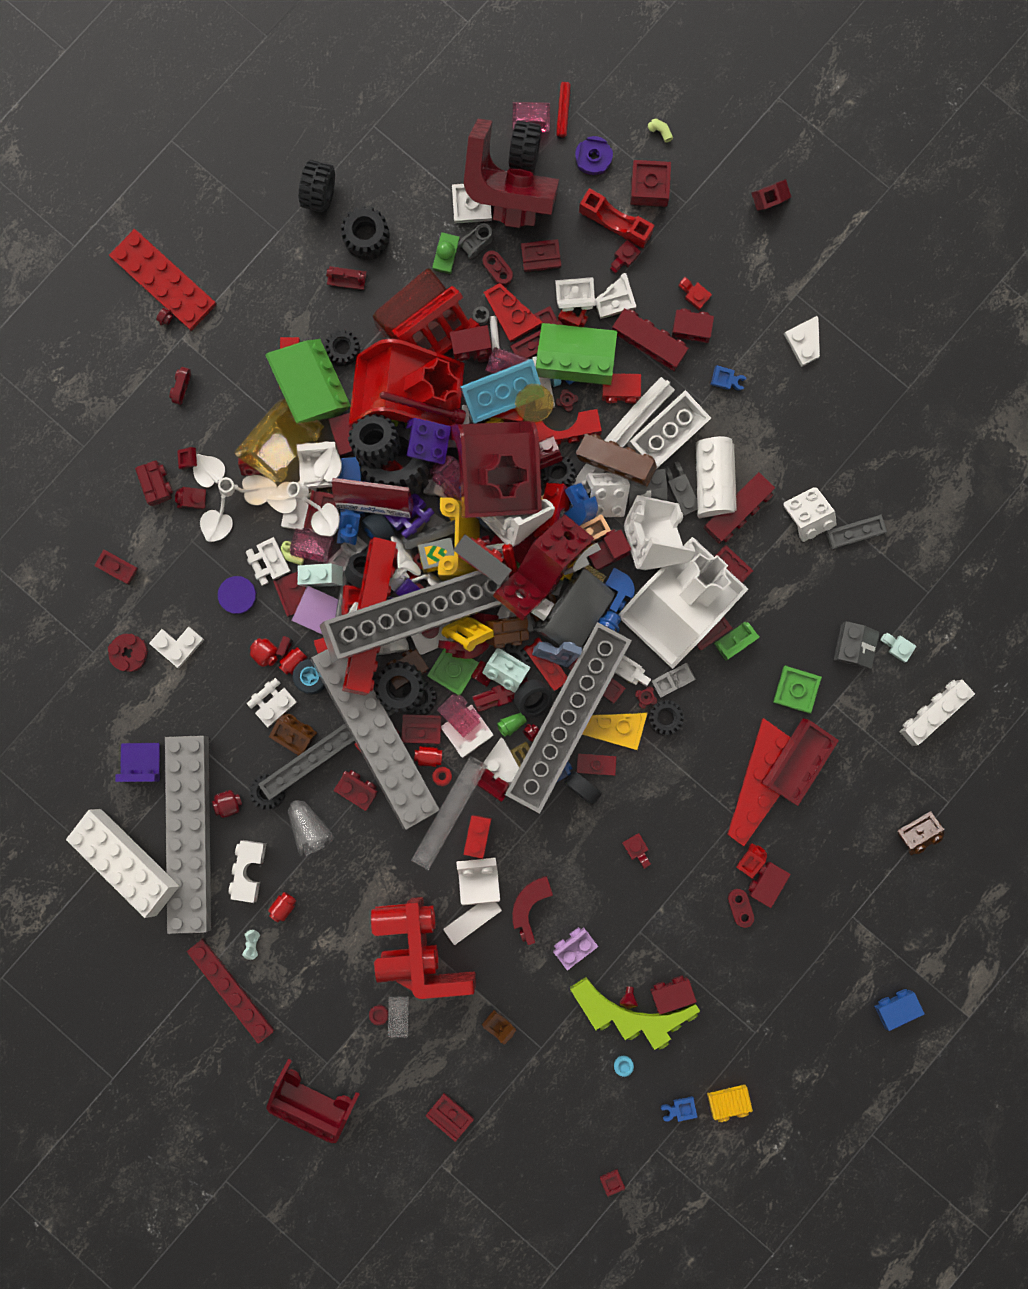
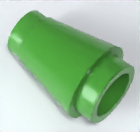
M520 712L519 714L500 719L497 726L504 737L507 735L511 736L527 720Z

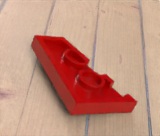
M499 283L483 292L510 342L542 325L543 322L519 302L502 284Z

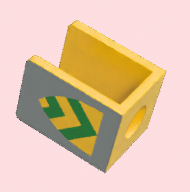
M451 538L418 545L424 574L438 571V564L442 557L454 556Z

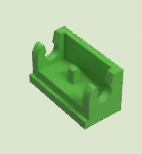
M744 622L715 642L714 645L723 658L728 660L757 640L759 636L748 622Z

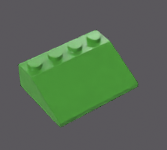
M542 323L536 360L538 377L611 385L617 331Z
M321 339L306 340L266 354V358L296 423L338 417L351 407Z

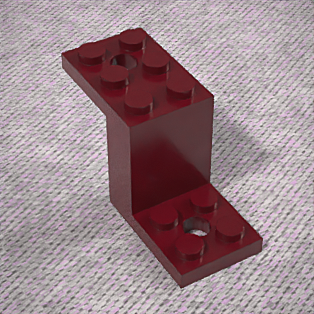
M564 514L532 544L517 572L495 591L493 597L523 621L555 590L571 562L593 542L594 537ZM564 536L570 537L571 540H567ZM516 593H520L524 598H519Z

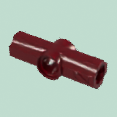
M527 677L523 679L520 685L528 681ZM498 685L487 692L472 697L477 711L480 712L494 706L499 707L513 702L515 693L507 690L502 685Z

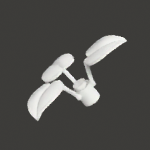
M332 447L326 450L317 459L314 465V474L320 477L319 479L302 481L301 484L297 482H284L266 497V501L275 510L284 514L292 513L297 508V499L314 506L318 511L312 516L311 525L313 530L317 534L330 537L336 533L339 527V512L330 503L325 504L321 508L307 498L309 490L306 485L322 482L323 479L332 482V478L339 477L342 471V462L336 448Z
M196 454L197 466L193 467L196 481L206 488L211 487L214 483L218 484L219 492L222 495L220 513L216 510H209L202 515L200 520V527L206 541L215 542L226 537L233 525L232 518L229 515L223 514L226 497L231 496L237 490L244 493V498L249 504L255 506L262 505L267 502L266 497L277 488V485L266 477L252 475L243 479L242 486L244 489H241L238 485H234L230 478H223L225 466L219 459Z
M392 536L391 541L396 542V549H398V568L395 570L392 579L390 578L389 586H391L393 591H396L409 578L407 570L417 576L421 575V571L413 561L414 554L412 549L407 550L400 538ZM431 572L412 579L413 582L426 579L431 586L442 582Z

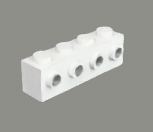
M952 680L946 685V690L942 694L938 693L931 699V704L923 706L917 712L918 715L914 719L910 718L903 724L904 728L899 732L912 746H917L975 695L963 680Z

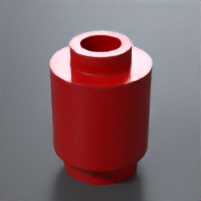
M298 647L295 650L292 649L279 661L282 664L279 668L286 675L289 673L293 675L295 667L301 661L306 660L307 656Z
M419 746V750H415L414 761L418 762V766L436 767V765H441L442 750H438L435 747Z
M283 892L269 908V916L276 922L280 920L284 922L295 907L296 900L286 892Z

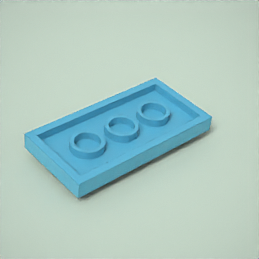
M532 359L460 387L473 423L480 422L545 396Z

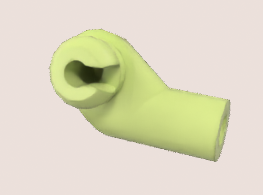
M652 119V122L648 123L649 130L652 132L660 131L665 142L673 139L666 123L658 119Z
M284 541L281 546L284 559L288 562L303 565L305 556L295 554L292 543Z

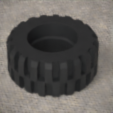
M398 424L395 428L401 441V449H398L399 454H407L411 430L406 429L405 425ZM374 438L367 443V445L376 444L379 441H381L382 438ZM412 458L407 466L397 471H385L381 468H376V466L368 468V465L363 466L359 462L360 470L366 482L408 487L411 495L420 493L422 487L426 488L429 484L428 479H432L433 471L435 470V463Z

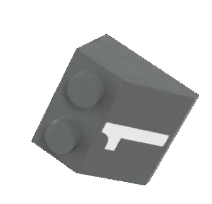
M665 469L655 470L648 487L628 480L630 483L628 494L629 511L637 495L667 501Z
M847 621L842 623L834 661L872 669L879 631L865 625Z

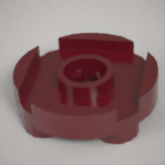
M133 634L119 635L108 646L109 660L115 668L121 671H137L146 662L145 660L148 655L147 645L143 639ZM126 648L133 650L130 658L124 656Z

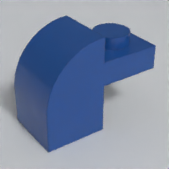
M582 483L565 489L573 506L564 513L579 526L596 517L598 512L596 497L589 498Z
M614 568L605 585L617 593L609 611L616 613L617 610L622 611L626 603L623 600L624 598L630 601L633 598L634 584L627 574Z

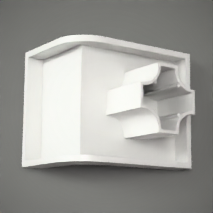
M693 537L687 543L693 544L696 551L695 557L688 563L662 567L618 614L621 620L672 669L704 638L748 590L746 586L726 569L728 565L718 555L712 556Z

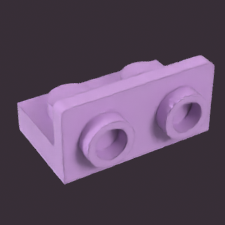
M579 927L570 933L571 937L568 940L564 941L562 939L554 945L556 949L553 950V953L566 970H569L598 947L584 927L581 930Z

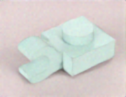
M886 633L880 639V641L891 647L889 653L904 663L908 661L916 648V645L902 636H898L895 639L892 635Z

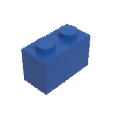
M903 989L896 993L897 996L891 999L889 997L878 1001L879 1004L874 1006L885 1029L890 1031L924 1015L922 1007L913 991Z

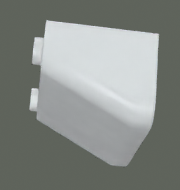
M637 495L624 524L626 537L632 549L631 553L637 569L650 570L688 563L695 557L696 551L693 544L686 543L683 547L677 530L678 524L683 519V513L678 503Z
M542 499V511L536 514L480 518L506 545L511 544L514 547L552 517L555 507L547 499Z

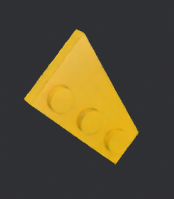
M647 713L592 715L582 735L637 750Z

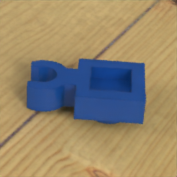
M717 365L714 368L711 385L727 390L732 385L735 390L740 391L744 387L738 385V380L744 381L746 377L743 375L734 376L735 370Z
M693 1096L673 1100L674 1106L672 1107L667 1104L661 1106L662 1111H670L668 1116L663 1117L664 1121H670L674 1116H677L678 1122L697 1118Z

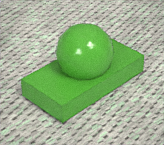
M441 232L432 267L433 270L451 274L460 240L459 236Z

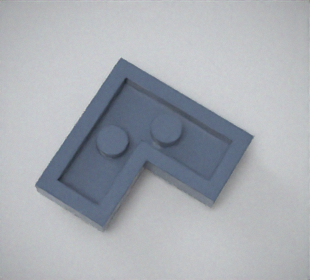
M539 642L534 647L532 655L568 667L581 655L582 648L572 642H563L558 648L548 642Z

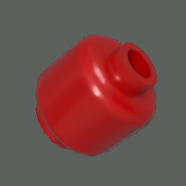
M260 638L251 645L250 656L261 667L272 666L277 662L278 654L276 652L278 648L270 640Z

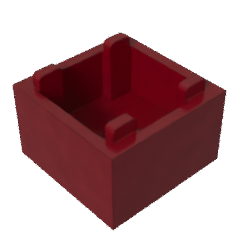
M633 160L630 205L668 206L671 162Z

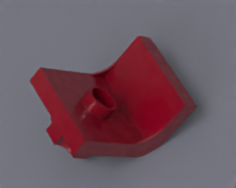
M477 119L468 136L464 174L466 193L473 201L479 204L494 206L493 220L501 221L505 226L517 228L524 225L534 226L536 212L552 214L558 192L559 179L536 176L532 172L522 169H509L505 171L497 167L490 156L493 121Z
M534 421L447 425L451 426L449 440H454L458 448L463 518L536 514L542 511L539 437Z

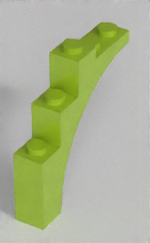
M587 977L570 987V990L595 1030L607 1028L610 1025V1021L613 1020L625 1040L636 1038L640 1034L639 1031L642 1030L654 1050L657 1048L661 1050L669 1044L668 1041L671 1038L667 1032L678 1030L681 1027V1023L686 1020L688 1022L692 1021L698 1016L697 1013L700 1012L695 1003L660 1015L658 1013L634 1012L622 1008L605 998L595 989Z

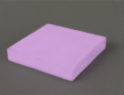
M307 586L292 621L322 634L319 625L326 620L335 618L338 599Z

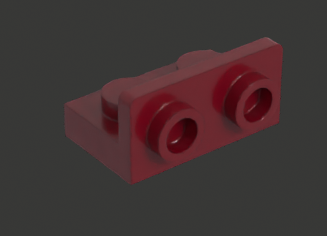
M350 770V772L344 771L342 778L333 791L364 811H367L379 792L376 790L377 786L368 780L366 783L359 779L360 775L353 770Z

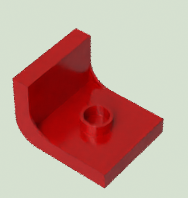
M384 339L376 342L359 353L356 358L349 425L357 424L358 419H364L366 415L371 417L373 414H377L378 417L383 415L390 420L405 423L413 418H418L443 425L454 424L447 417L381 399L380 393L385 391L448 410L460 409L462 394L460 387L463 384L465 363L403 340Z

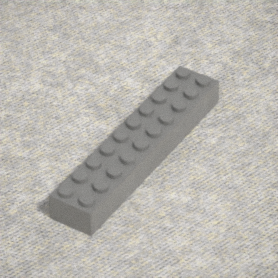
M475 571L326 620L319 626L334 663L501 606L503 604L493 597L495 591L501 586L481 572ZM509 575L502 583V585L509 579Z
M597 622L581 655L578 657L505 794L507 797L540 814L632 640Z
M328 649L312 657L310 660L402 828L406 830L440 811L384 707L380 704V700H377L374 689L365 696L342 691L348 658L333 663Z
M165 737L167 874L180 886L167 902V934L211 931L209 737Z

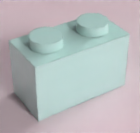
M332 563L298 566V585L305 587L342 586L343 566Z

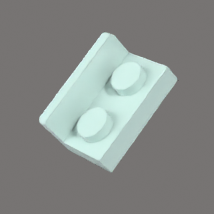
M497 648L482 673L489 679L504 686L507 690L515 693L531 667Z

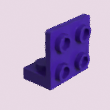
M418 418L407 421L406 429L411 430L407 456L444 464L451 426Z
M122 743L121 774H115V782H160V743Z

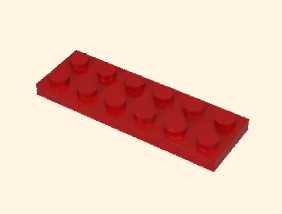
M135 228L109 254L111 259L167 310L170 309L171 313L190 331L217 305L212 298Z

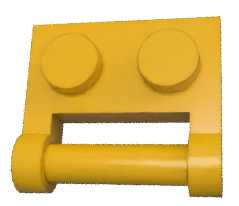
M470 616L446 625L441 632L444 637L455 640L468 651H472L476 645L494 637L491 628ZM456 631H458L459 633L465 635L466 637H468V639L465 638V637H463L462 635L456 633Z

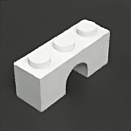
M242 840L240 844H237L235 855L238 856L237 863H234L232 868L234 881L229 886V894H231L232 900L257 902L260 882L250 880L246 871L251 863L261 864L264 862L266 843Z

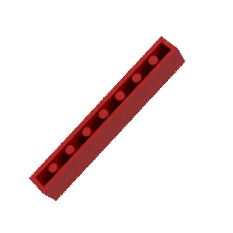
M373 537L369 541L357 610L384 602L389 597L391 592L389 581L390 578L392 579L395 570L392 564L398 554L396 542ZM381 647L348 657L342 691L363 696L369 694L370 691L372 692L374 687L372 676L378 666V661H375Z

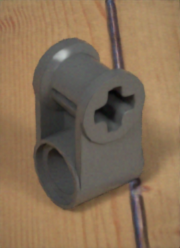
M485 223L480 224L458 242L459 248L464 249L470 260L475 258L492 242L493 234L491 227ZM482 232L489 233L485 238L479 236Z

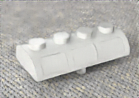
M719 436L697 441L695 446L698 518L735 512V452L732 439Z

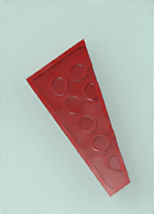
M764 718L761 720L742 789L739 793L738 802L727 833L728 836L742 846H745L780 796L762 784V782L791 738Z

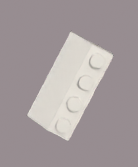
M685 390L631 439L627 446L634 449L638 454L652 456L658 468L703 427L711 417Z

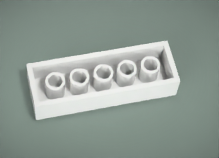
M101 809L88 810L66 839L144 918L157 916L180 887Z

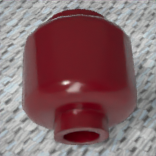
M231 790L216 794L214 801H211L216 816L220 815L221 818L237 814L239 806L242 805L239 794L235 795Z

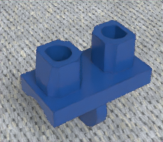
M345 509L344 512H341L337 543L356 545L360 514H357L355 510Z

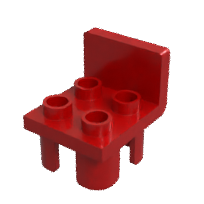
M423 897L411 898L406 904L375 906V909L371 910V929L373 935L382 936L408 933L409 949L383 951L381 958L375 960L374 969L377 983L396 981L410 989L413 995L419 999L474 994L476 988V974L474 971L429 975L436 974V969L439 968L437 945L427 946L426 933H433V929H435L434 905L424 906Z

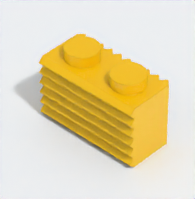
M746 1085L707 1093L712 1117L714 1120H718V1122L728 1121L729 1117L736 1115L739 1118L749 1115L748 1112L753 1111Z

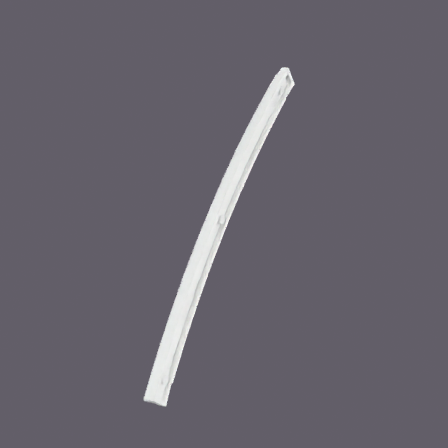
M661 377L629 410L604 441H614L623 448L649 417L675 391L670 386V382L668 380L665 381ZM586 463L577 475V478H575L576 482L572 483V485L582 483L587 494H589L591 488L587 482V474L604 473L605 470ZM561 511V512H560V518H561V517L564 515V513L567 512V511ZM501 605L497 614L499 619L516 616L504 605Z

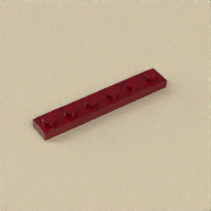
M201 939L186 951L258 1044L275 1031L204 939Z

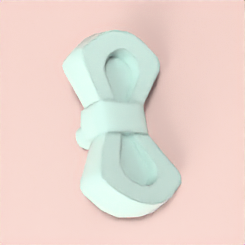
M249 930L245 933L247 942L245 943L246 949L242 955L248 960H253L258 956L256 943L260 934L256 930Z

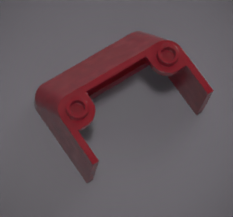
M288 1059L273 1087L266 1106L267 1111L326 1142L337 1143L358 1099L359 1093L356 1092L353 1099L342 1095L333 1100L300 1084L301 1078L299 1073L292 1069L289 1070L292 1060Z

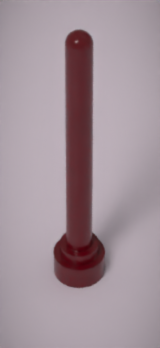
M385 391L380 393L381 399L447 417L454 424H463L465 421L466 412L462 409L448 410Z

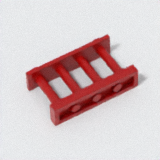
M451 286L394 328L392 333L398 340L417 345L412 336L419 330H422L432 346L428 350L443 355L452 348L450 332L480 327V325L472 318L467 319L458 304L463 296L460 291ZM452 307L462 324L454 331L443 315V312ZM435 318L447 335L439 342H437L428 327V323Z

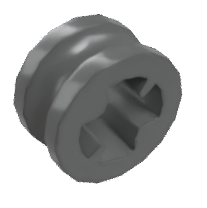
M479 306L473 311V319L479 325H485L489 321V311L483 306ZM479 312L481 314H486L484 315L485 319L483 320L481 318L477 319L476 317H478Z

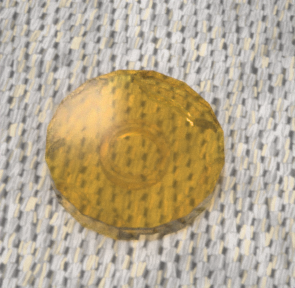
M540 384L525 386L524 389L519 391L515 400L518 414L526 421L540 422L552 412L554 405L553 396L550 391Z

